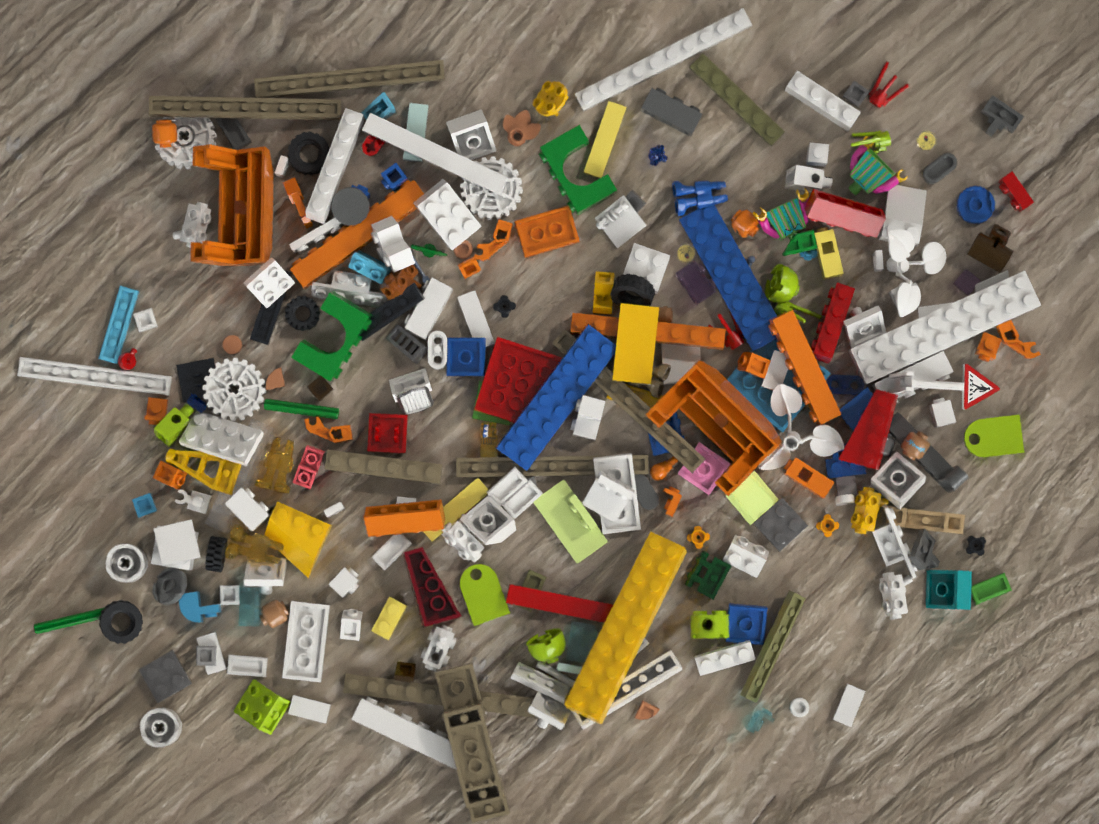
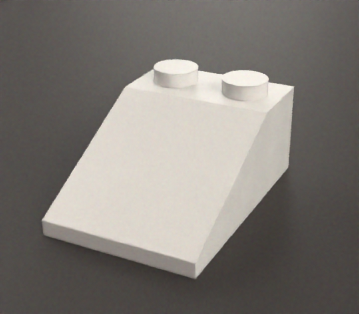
M896 185L887 192L884 208L886 220L880 231L879 240L888 241L886 234L888 230L902 229L912 234L915 247L919 244L923 226L926 190Z

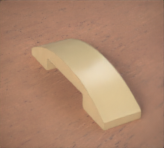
M888 506L895 513L896 518L893 520L896 526L963 534L965 515L901 508L899 510L897 507Z

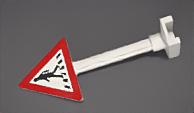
M963 364L962 383L916 380L914 372L911 371L889 374V378H894V389H889V392L894 394L911 392L914 388L962 391L963 410L972 407L1000 390V387L968 364Z

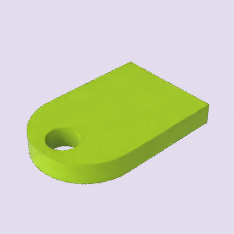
M1020 415L985 418L972 422L964 433V444L967 450L974 456L982 458L1025 453ZM971 434H976L979 437V442L976 445L969 442Z
M483 564L468 567L461 576L460 588L473 625L476 626L510 614L494 570ZM473 569L481 571L482 576L479 580L471 578L470 574Z

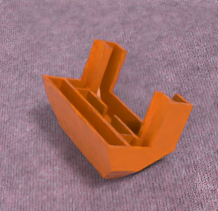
M211 144L193 146V166L219 171L218 242H191V262L216 266H256L265 264L269 260L272 251L274 172L270 150L265 146L240 150Z
M701 360L645 414L660 428L680 409L733 461L715 481V484L727 496L734 492L755 468L782 443L772 423L717 369Z

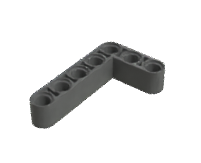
M897 412L892 418L889 433L901 445L909 432L917 433L918 431ZM931 445L921 459H915L948 493L955 492L969 478L959 466L952 467Z

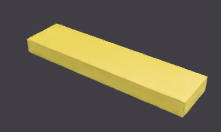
M608 101L584 169L585 174L599 179L603 176L627 107Z
M479 478L475 479L443 507L445 525L448 522L453 523L459 520L462 514L468 512L488 495V488ZM442 529L438 531H423L432 542L443 533Z

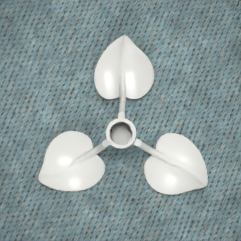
M893 229L886 231L888 249L891 256L886 266L888 271L896 272V276L907 282L901 283L896 292L897 311L899 317H904L919 306L921 293L919 288L912 285V282L902 273L909 269V265L924 264V271L927 274H936L943 268L946 262V251L941 244L929 242L922 250V261H907L906 258L910 256L909 252L915 246L914 238L906 230Z
M781 383L775 387L771 395V408L777 416L788 415V433L783 444H780L776 450L758 465L759 469L772 470L784 466L791 457L790 451L796 450L799 443L803 444L809 439H812L810 442L811 450L818 456H830L844 449L842 437L834 428L828 425L816 426L813 430V436L809 435L800 439V435L792 431L791 413H796L800 410L802 397L796 389Z

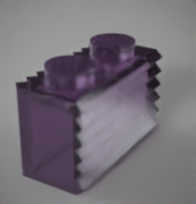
M694 260L676 272L675 276L695 305L698 306L716 293L715 288L717 287L711 278L707 279L704 275L706 270L700 262L697 264Z

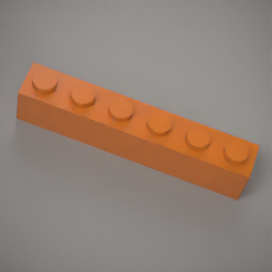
M788 310L769 319V330L773 336H776L778 340L776 343L777 347L786 357V360H784L788 370H792L795 376L793 377L794 384L797 388L800 387L802 391V401L805 405L808 404L811 420L816 422V424L822 425L842 415L794 311Z

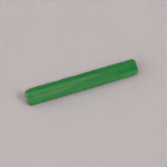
M265 399L264 401L265 410L338 419L339 408L274 399Z
M104 608L34 624V631L36 634L99 620L101 611Z

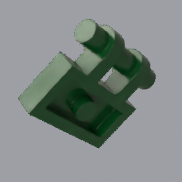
M702 551L700 556H697L696 564L692 571L687 574L686 577L688 579L685 585L691 588L694 582L699 583L700 585L696 591L714 600L732 566L716 557L709 563L706 561L709 553ZM704 566L708 570L702 579L698 574Z

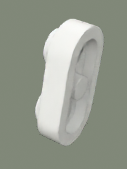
M434 331L428 337V363L434 369H442L447 364V337L441 331ZM441 338L442 341L440 344H435L434 340ZM435 357H440L441 362L435 363Z

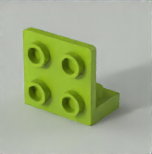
M253 679L235 707L234 713L258 730L271 735L291 704V701L274 693Z

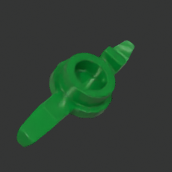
M411 244L412 249L423 252V255L427 258H431L434 255L448 256L445 252L436 250L433 244H426L425 246Z

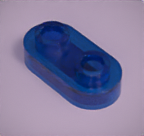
M832 375L826 380L832 394L858 395L864 389L863 379L855 375ZM832 382H837L838 388H833ZM852 382L857 384V389L851 388Z

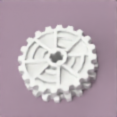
M164 117L162 120L170 119L172 123L176 124L177 141L171 143V147L161 148L160 144H157L155 149L169 165L173 166L175 164L178 169H182L183 166L186 169H191L193 165V146L208 144L216 146L214 139L217 138V134L213 131L215 127L209 118ZM184 134L188 137L186 141L181 137Z
M492 156L490 160L484 157L482 162L474 161L508 177V180L501 194L498 195L490 193L489 190L462 178L464 183H460V188L463 190L461 193L462 199H466L464 202L467 208L471 207V213H478L481 219L486 216L488 220H492L493 217L499 220L501 215L509 216V211H515L517 208L516 202L520 203L521 201L519 194H523V189L520 187L522 180L517 178L519 176L517 169L512 170L513 165L510 162L505 164V159L501 158L497 161Z
M227 358L224 359L222 364L217 362L215 364L216 368H210V375L204 378L207 383L203 385L202 389L206 391V394L203 395L204 399L209 401L207 406L214 408V414H221L223 419L230 417L231 421H235L236 418L245 420L246 415L253 416V411H258L260 409L259 403H264L265 400L262 397V394H266V389L263 388L265 380L260 379L262 376L259 370L255 371V365H248V361L244 359L239 362L238 358H233V361H229ZM232 385L235 387L239 386L240 389H237L239 391L237 394L229 392V390H232L230 388Z

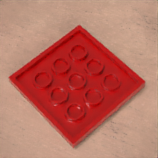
M497 337L474 410L514 423L562 357Z

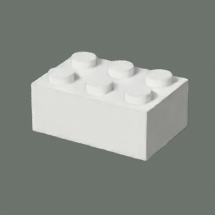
M443 179L413 203L451 250L455 249L482 227L451 186Z

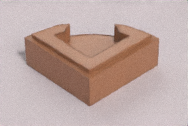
M282 368L275 369L270 373L266 380V390L285 387Z
M642 700L634 718L639 720L652 718L660 709Z

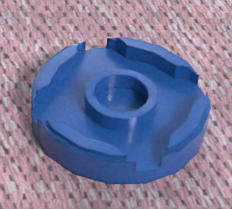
M971 186L959 195L956 208L959 216L964 221L970 224H980L992 216L995 210V200L993 195L984 187Z

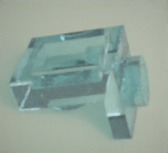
M765 708L762 710L756 709L745 729L752 733L755 730L759 731L764 723L762 721L763 717L771 722L775 721L771 717L773 713Z

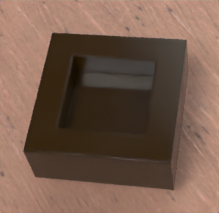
M319 376L307 386L319 402L334 390L322 376Z
M397 661L394 680L413 683L416 664Z

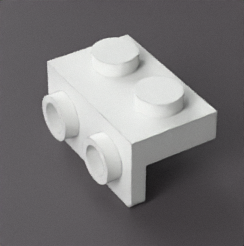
M735 535L722 561L757 578L767 560L769 551L761 545L749 542L743 536Z

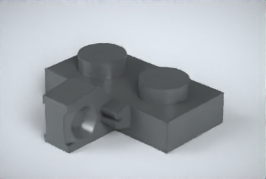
M993 95L981 111V113L989 117L987 122L991 125L985 133L992 137L997 129L1002 131L1005 128L1013 133L1024 117Z
M925 528L918 531L909 559L919 570L926 568L930 570L938 567L940 563L932 553L936 541Z

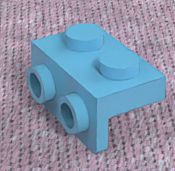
M360 250L354 252L348 266L350 269L380 284L384 283V278L392 270L390 267H386L380 260Z

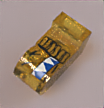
M497 422L481 423L480 458L498 457V449H496L498 445Z

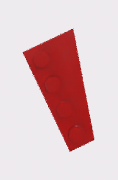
M876 389L838 460L879 470L898 398L897 394Z

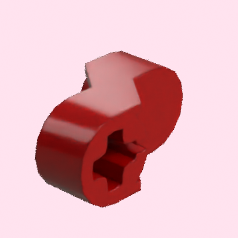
M369 134L363 142L362 150L366 155L373 156L381 150L386 142Z

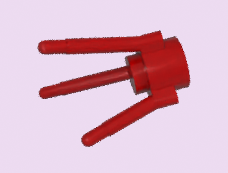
M885 62L872 90L868 94L870 96L868 100L877 108L885 107L888 102L909 87V84H905L886 99L888 95L885 92L897 78V75H894L883 89L879 88L877 90L889 62Z
M718 314V318L728 332V335L725 336L727 340L725 339L724 345L726 348L730 346L734 350L744 343V336L733 317L732 320L736 331L732 332L722 315Z

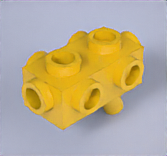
M863 487V491H858V495L855 498V511L851 517V528L855 529V533L866 534V532H874L880 506L889 504V500L881 498V494L874 492V488Z

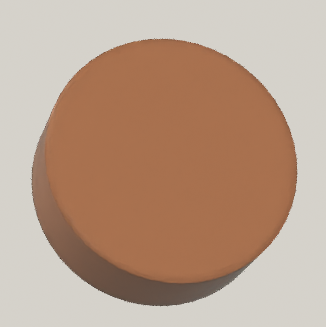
M464 240L453 249L455 256L462 260L468 259L473 252L472 245L467 240Z
M235 335L227 336L223 341V349L230 355L238 354L242 349V341Z

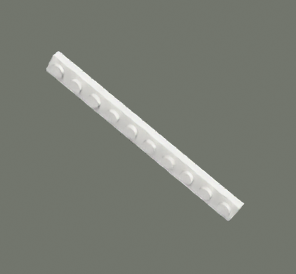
M744 8L575 93V97L584 112L751 27L752 24Z

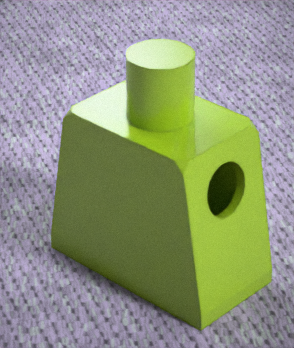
M187 403L180 410L174 407L154 428L155 436L170 448L186 430L190 422L188 417L194 412V409Z

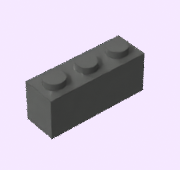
M651 88L641 107V112L692 137L702 118L701 110L693 105H690V107L684 105V101L675 96L673 98L667 96V93L660 88H656V90Z

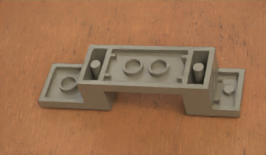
M473 663L436 671L435 676L444 708L443 717L466 808H469L472 823L510 814L502 778L498 773L486 725L487 718Z

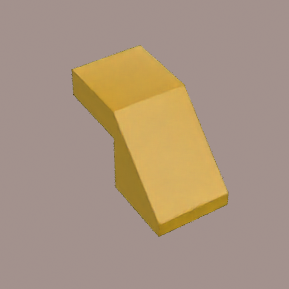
M595 271L593 313L612 314L613 300L610 293L614 285V273Z

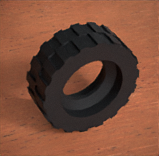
M302 132V134L296 135L288 146L289 161L293 168L303 175L319 174L330 148L326 140L319 134ZM307 144L314 145L319 152L318 158L311 163L304 162L300 157L301 148Z
M622 274L616 278L610 296H612L611 299L619 307L621 303L651 306L655 289L648 280L641 276ZM626 291L635 292V293L639 294L640 296H635V295L629 294V293L626 292Z
M112 601V603L106 605L101 611V616H99V627L103 635L109 641L117 644H126L129 641H133L142 630V614L129 601ZM123 612L130 617L131 623L128 629L117 631L112 627L111 620L115 614Z

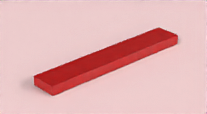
M509 584L506 603L604 623L613 607V604Z

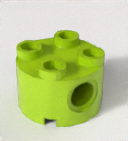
M693 611V615H690L691 638H729V615H726V611H712V615H707V611ZM709 619L713 622L712 629H708L706 625Z

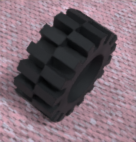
M307 296L292 298L291 302L287 303V308H285V318L288 324L298 331L311 330L320 320L319 306L312 298ZM301 306L307 307L310 311L309 318L304 321L298 320L295 316L297 308Z
M210 537L206 552V570L214 572L223 571L227 553V538Z

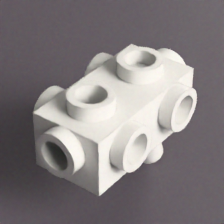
M197 202L196 205L188 204L182 230L173 232L175 240L180 239L179 241L186 242V247L190 248L191 242L202 243V241L206 240L207 225L211 221V209L207 208L208 204Z
M461 521L448 522L444 526L442 535L445 537V542L452 547L454 546L461 558L476 562L482 556L480 552L484 547L470 534V530Z
M894 572L884 573L883 578H880L879 590L883 597L882 608L885 616L890 617V620L900 619L902 614L908 613L905 586L913 581L910 575L902 579V575H894Z
M442 624L441 628L437 626L435 630H431L428 640L431 641L429 647H424L421 658H423L422 663L426 664L425 668L436 672V669L441 670L442 666L446 667L450 658L447 656L449 648L453 649L457 638H454L455 633H452L453 628ZM434 653H437L439 655V659L437 661H434L432 659V655Z

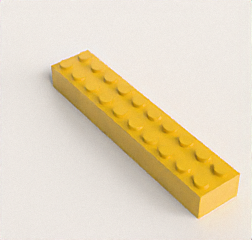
M650 531L564 703L567 709L602 725L687 553L685 547Z

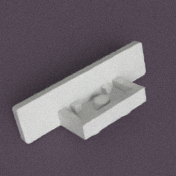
M335 270L331 285L312 282L311 296L319 299H326L328 294L334 291L356 305L378 308L388 300L383 293L371 292L372 279L362 274Z
M885 504L882 507L889 523L874 529V532H872L884 563L887 567L904 560L911 577L916 578L915 572L918 570L915 564L909 560L908 554H910L907 543L903 544L901 540L903 533L900 526H896L894 523L895 513L892 508H888Z

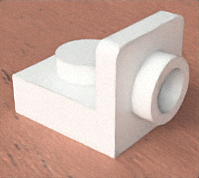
M356 609L343 610L340 639L359 641L362 611Z

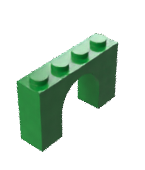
M580 125L540 147L541 153H539L542 162H547L550 167L548 172L553 180L557 179L560 184L557 187L561 195H566L569 202L567 205L571 212H576L577 216L617 194V189L608 174L585 186L571 183L564 175L563 165L567 157L589 144V140Z
M334 291L328 294L320 309L339 320L344 326L346 338L343 346L336 352H325L308 341L302 340L291 357L330 382L334 378L338 379L343 371L341 369L343 363H348L353 354L350 351L353 346L357 347L362 340L360 335L363 329L367 330L372 323L370 320L372 314Z

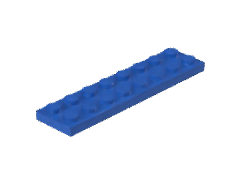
M716 206L697 209L680 218L679 222L751 351L754 352L777 340L776 336L771 334L768 327L770 325L768 320L777 315Z
M587 324L504 435L496 449L527 471L577 405L578 399L583 397L615 354L616 345Z

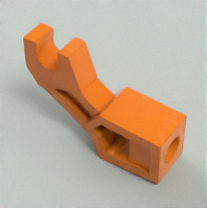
M295 177L283 182L292 205H296L306 229L312 227L311 220L306 218V208L302 201L305 199Z
M498 220L493 234L494 240L488 244L477 245L478 249L483 250V254H475L476 260H489L505 244L509 243L513 223ZM498 231L507 233L505 239L498 240L496 238L498 237Z
M1011 320L996 326L999 337L1002 339V344L1007 345L1026 359H1033L1041 355L1039 351L1032 353L1030 350L1032 346L1036 345L1035 342L1023 343L1018 339L1019 334ZM1011 331L1014 339L1007 340L1004 333Z
M316 417L315 425L310 424L309 418L305 419L306 429L311 434L318 435L335 444L353 440L351 425L335 426L328 429L323 425L320 417ZM341 430L342 438L335 439L332 434L333 431Z

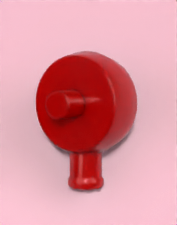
M132 348L129 353L125 352L119 356L118 364L121 369L131 370L135 367L136 358L134 355L137 353L136 349Z

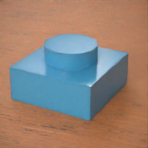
M151 493L132 499L138 518L157 512Z

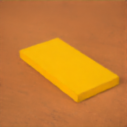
M621 303L612 380L651 384L659 307Z

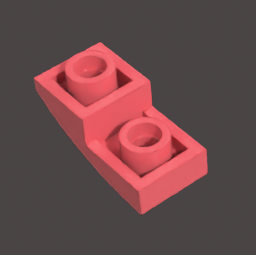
M309 445L306 446L293 480L294 484L308 489L312 488L325 451Z

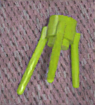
M888 131L852 133V137L873 136L872 139L851 143L852 147L874 142V146L878 147L874 150L877 154L886 151V146L891 145Z
M789 301L778 303L774 309L777 316L788 310L796 309L813 317L822 318L821 315L794 305ZM795 313L798 320L806 323L804 318Z

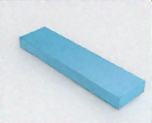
M124 286L119 287L98 359L118 364V358L121 355L138 298V290Z

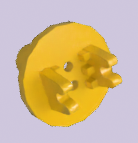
M546 81L542 85V89L537 97L533 100V106L536 108V111L542 116L555 115L557 117L559 115L558 111L569 98L566 86L558 81Z

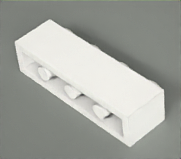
M796 71L786 86V92L847 132H849L861 113L799 71Z
M944 351L900 371L914 372L916 380L931 381L938 379L939 381H945L950 378L949 374L954 372ZM887 377L874 383L872 386L875 391L878 389L889 392V389H894V378ZM914 388L911 392L897 393L898 398L902 396L905 399L915 395V390L919 388Z

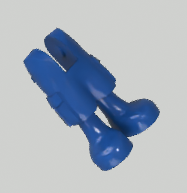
M672 181L674 197H681L687 194L696 195L693 198L676 199V215L683 216L686 210L692 206H696L698 209H705L727 202L728 195L713 196L712 190L727 188L726 182L694 181L693 186L683 185L680 181Z

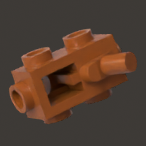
M413 264L399 271H392L384 278V283L381 284L380 290L388 300H391L401 295L413 283L420 289L422 284L414 280L419 271Z

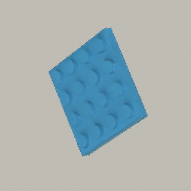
M778 340L752 353L771 360L773 351H779L776 344ZM818 363L826 380L831 373ZM736 368L727 380L775 428L783 433L788 427V415L777 416L773 412L770 403L773 390L761 387L763 378L739 371ZM787 370L783 384L796 389L802 395L800 387L797 388L794 384L793 377L795 376L792 370ZM803 401L800 410L796 413H791V422L805 406Z

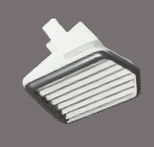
M425 368L389 380L394 400L399 403L404 415L417 413L433 406L434 402L430 393L432 388Z

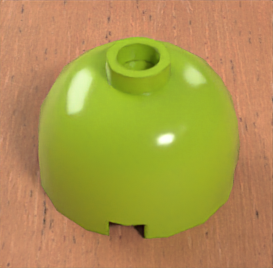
M782 264L776 265L770 273L773 274L771 282L769 279L766 281L764 294L770 301L786 303L799 293L798 276L793 269Z
M560 628L546 630V634L540 637L536 634L528 639L526 642L527 648L534 659L548 662L549 664L559 660L558 657L563 654L566 645L564 634Z

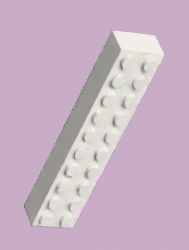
M1023 271L858 345L848 352L865 386L1041 306L1026 271Z

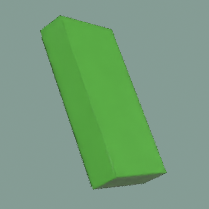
M1005 573L971 586V596L975 605L1012 591Z

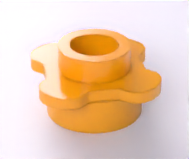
M826 514L823 520L816 524V528L821 530L825 537H830L832 532L839 528V523L831 519V515Z
M695 526L694 531L687 535V540L694 543L697 549H701L703 543L710 539L709 533H705L701 526Z

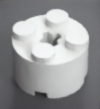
M119 544L113 547L107 555L106 570L114 580L119 582H135L145 574L148 568L146 554L136 545ZM124 559L130 560L129 567L123 566L125 564Z
M156 708L147 712L140 723L143 740L153 747H165L174 743L179 738L182 730L180 717L169 708ZM162 723H163V724H164L163 728H164L165 730H162V731L159 732V731H158L159 726H157V724H162Z

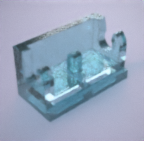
M239 587V626H260L261 588Z

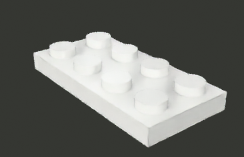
M196 410L179 443L181 446L247 466L264 433L262 430L204 412L200 413Z
M632 453L593 458L596 478L600 471H603L635 490L632 500H628L616 522L600 515L603 534L641 530Z
M291 601L282 678L321 682L330 605Z

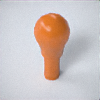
M673 456L669 460L653 465L650 470L651 477L656 481L663 480L678 460Z

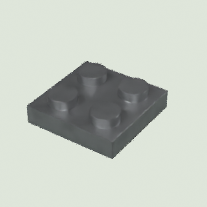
M783 498L779 499L753 523L779 552L808 526Z
M174 650L139 669L157 703L192 684Z

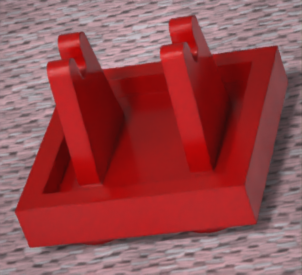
M369 413L367 452L406 454L408 415Z

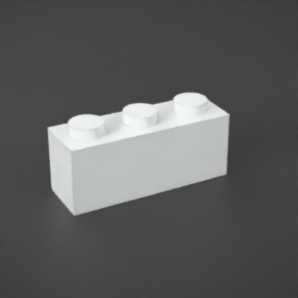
M434 278L425 282L422 288L425 299L414 306L413 314H408L404 321L407 331L424 340L428 338L453 292L451 287Z

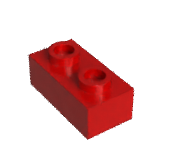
M1013 171L998 181L1000 183V190L1003 194L1009 196L1011 199L1010 204L1015 210L1022 212L1034 203Z

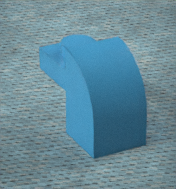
M200 592L184 593L179 600L182 614L192 622H203V614H205L206 618L216 617L217 612H222L220 604L201 606Z

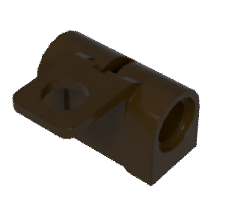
M994 224L989 236L979 232L970 246L967 255L1001 273L1014 251L1006 246L1011 232L998 224ZM996 230L1003 232L1005 236L999 234Z

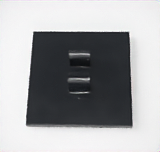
M214 358L176 365L183 403L187 402L188 399L190 401L204 399L203 395L206 394V391L202 388L207 383L204 378L210 375V368H216Z

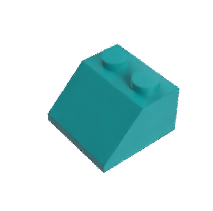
M927 570L926 608L971 610L972 571Z

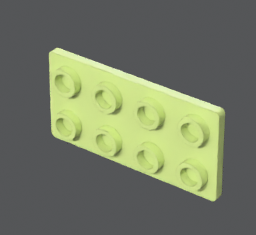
M565 480L553 486L533 502L576 563L581 562L608 542Z

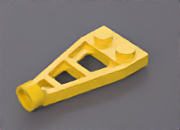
M170 448L165 458L166 463L177 466L211 489L232 495L242 466L241 464L201 451H178ZM190 457L201 459L197 471L187 466ZM208 461H218L220 463L215 478H211L204 473Z

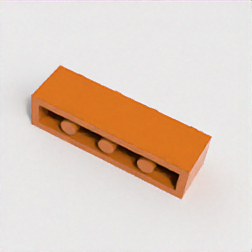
M442 499L366 507L364 521L368 537H380L390 534L400 535L402 533H419L421 531L444 529L445 514Z

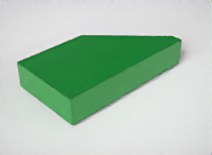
M814 230L794 234L782 255L787 256L818 249Z

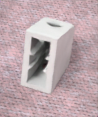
M795 165L787 170L785 189L805 191V187L808 192H812L813 189H830L833 179L832 177L824 176V170Z

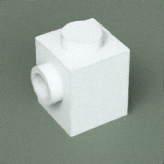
M344 567L329 585L344 598L348 593L353 594L359 587L357 584L360 581L357 578L359 575L351 567L349 569Z

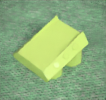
M755 471L729 496L726 495L729 502L750 525L779 500Z

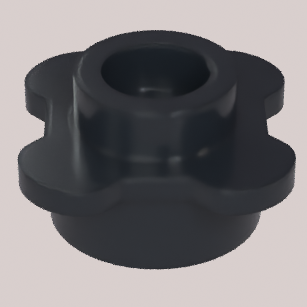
M502 295L498 303L493 305V309L500 312L503 318H507L509 313L516 308V304L511 302L506 295Z
M969 536L967 538L968 547L966 548V553H975L979 556L984 555L986 539L984 537L975 538L974 536Z

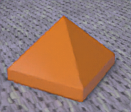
M475 256L458 264L464 279L481 271Z

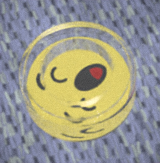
M923 131L917 137V144L922 150H930L936 145V135L931 131Z
M682 244L677 250V258L682 263H690L696 256V250L691 244Z

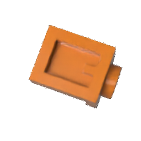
M983 332L975 354L979 355V359L986 362L995 360L1002 339Z
M743 352L738 359L737 370L765 379L771 360L752 352Z
M148 397L147 413L144 416V420L149 421L150 425H157L167 415L168 399Z
M160 460L153 478L180 490L185 482L187 473Z
M669 486L668 489L664 488L663 492L673 498L672 500L668 498L664 509L667 510L666 515L673 517L682 495L679 494L680 490Z

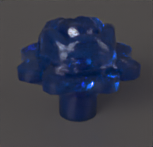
M658 144L649 150L648 158L650 159V165L657 166L659 162L665 163L668 156L664 155V145Z

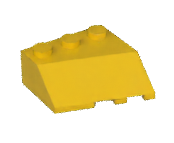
M277 501L269 519L264 538L309 578L332 525Z

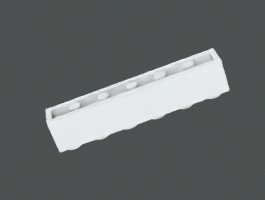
M345 108L306 208V218L325 224L332 206V200L337 193L364 123L363 114Z
M672 650L625 677L607 715L680 672L682 667ZM572 711L583 730L595 723Z
M367 696L366 699H361L352 717L353 721L456 769L450 741L446 738L448 734L440 730L436 732L429 730V725L421 721L417 724L412 721L411 716L404 713L400 716L394 713L395 709L388 705L381 707L377 705L378 701Z

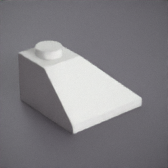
M489 495L460 519L485 545L503 542L516 531L514 519Z

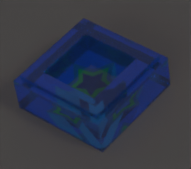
M191 394L186 403L201 414L207 406L195 394Z

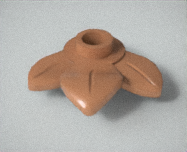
M527 110L520 112L515 118L506 115L503 120V128L508 133L509 143L513 146H521L526 140L534 139L541 129L540 124H531L530 114ZM515 134L521 136L519 140H515L513 137Z

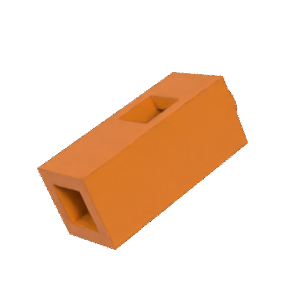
M796 457L793 461L789 459L783 468L786 470L784 475L821 499L826 497L835 483Z

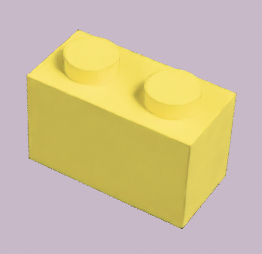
M389 597L371 631L390 640L407 605Z

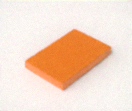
M568 205L514 221L525 258L580 242Z

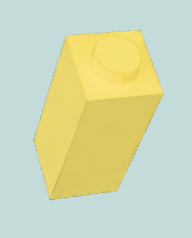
M828 227L817 229L815 238L818 249L816 250L823 280L842 276L844 272L834 230H828Z

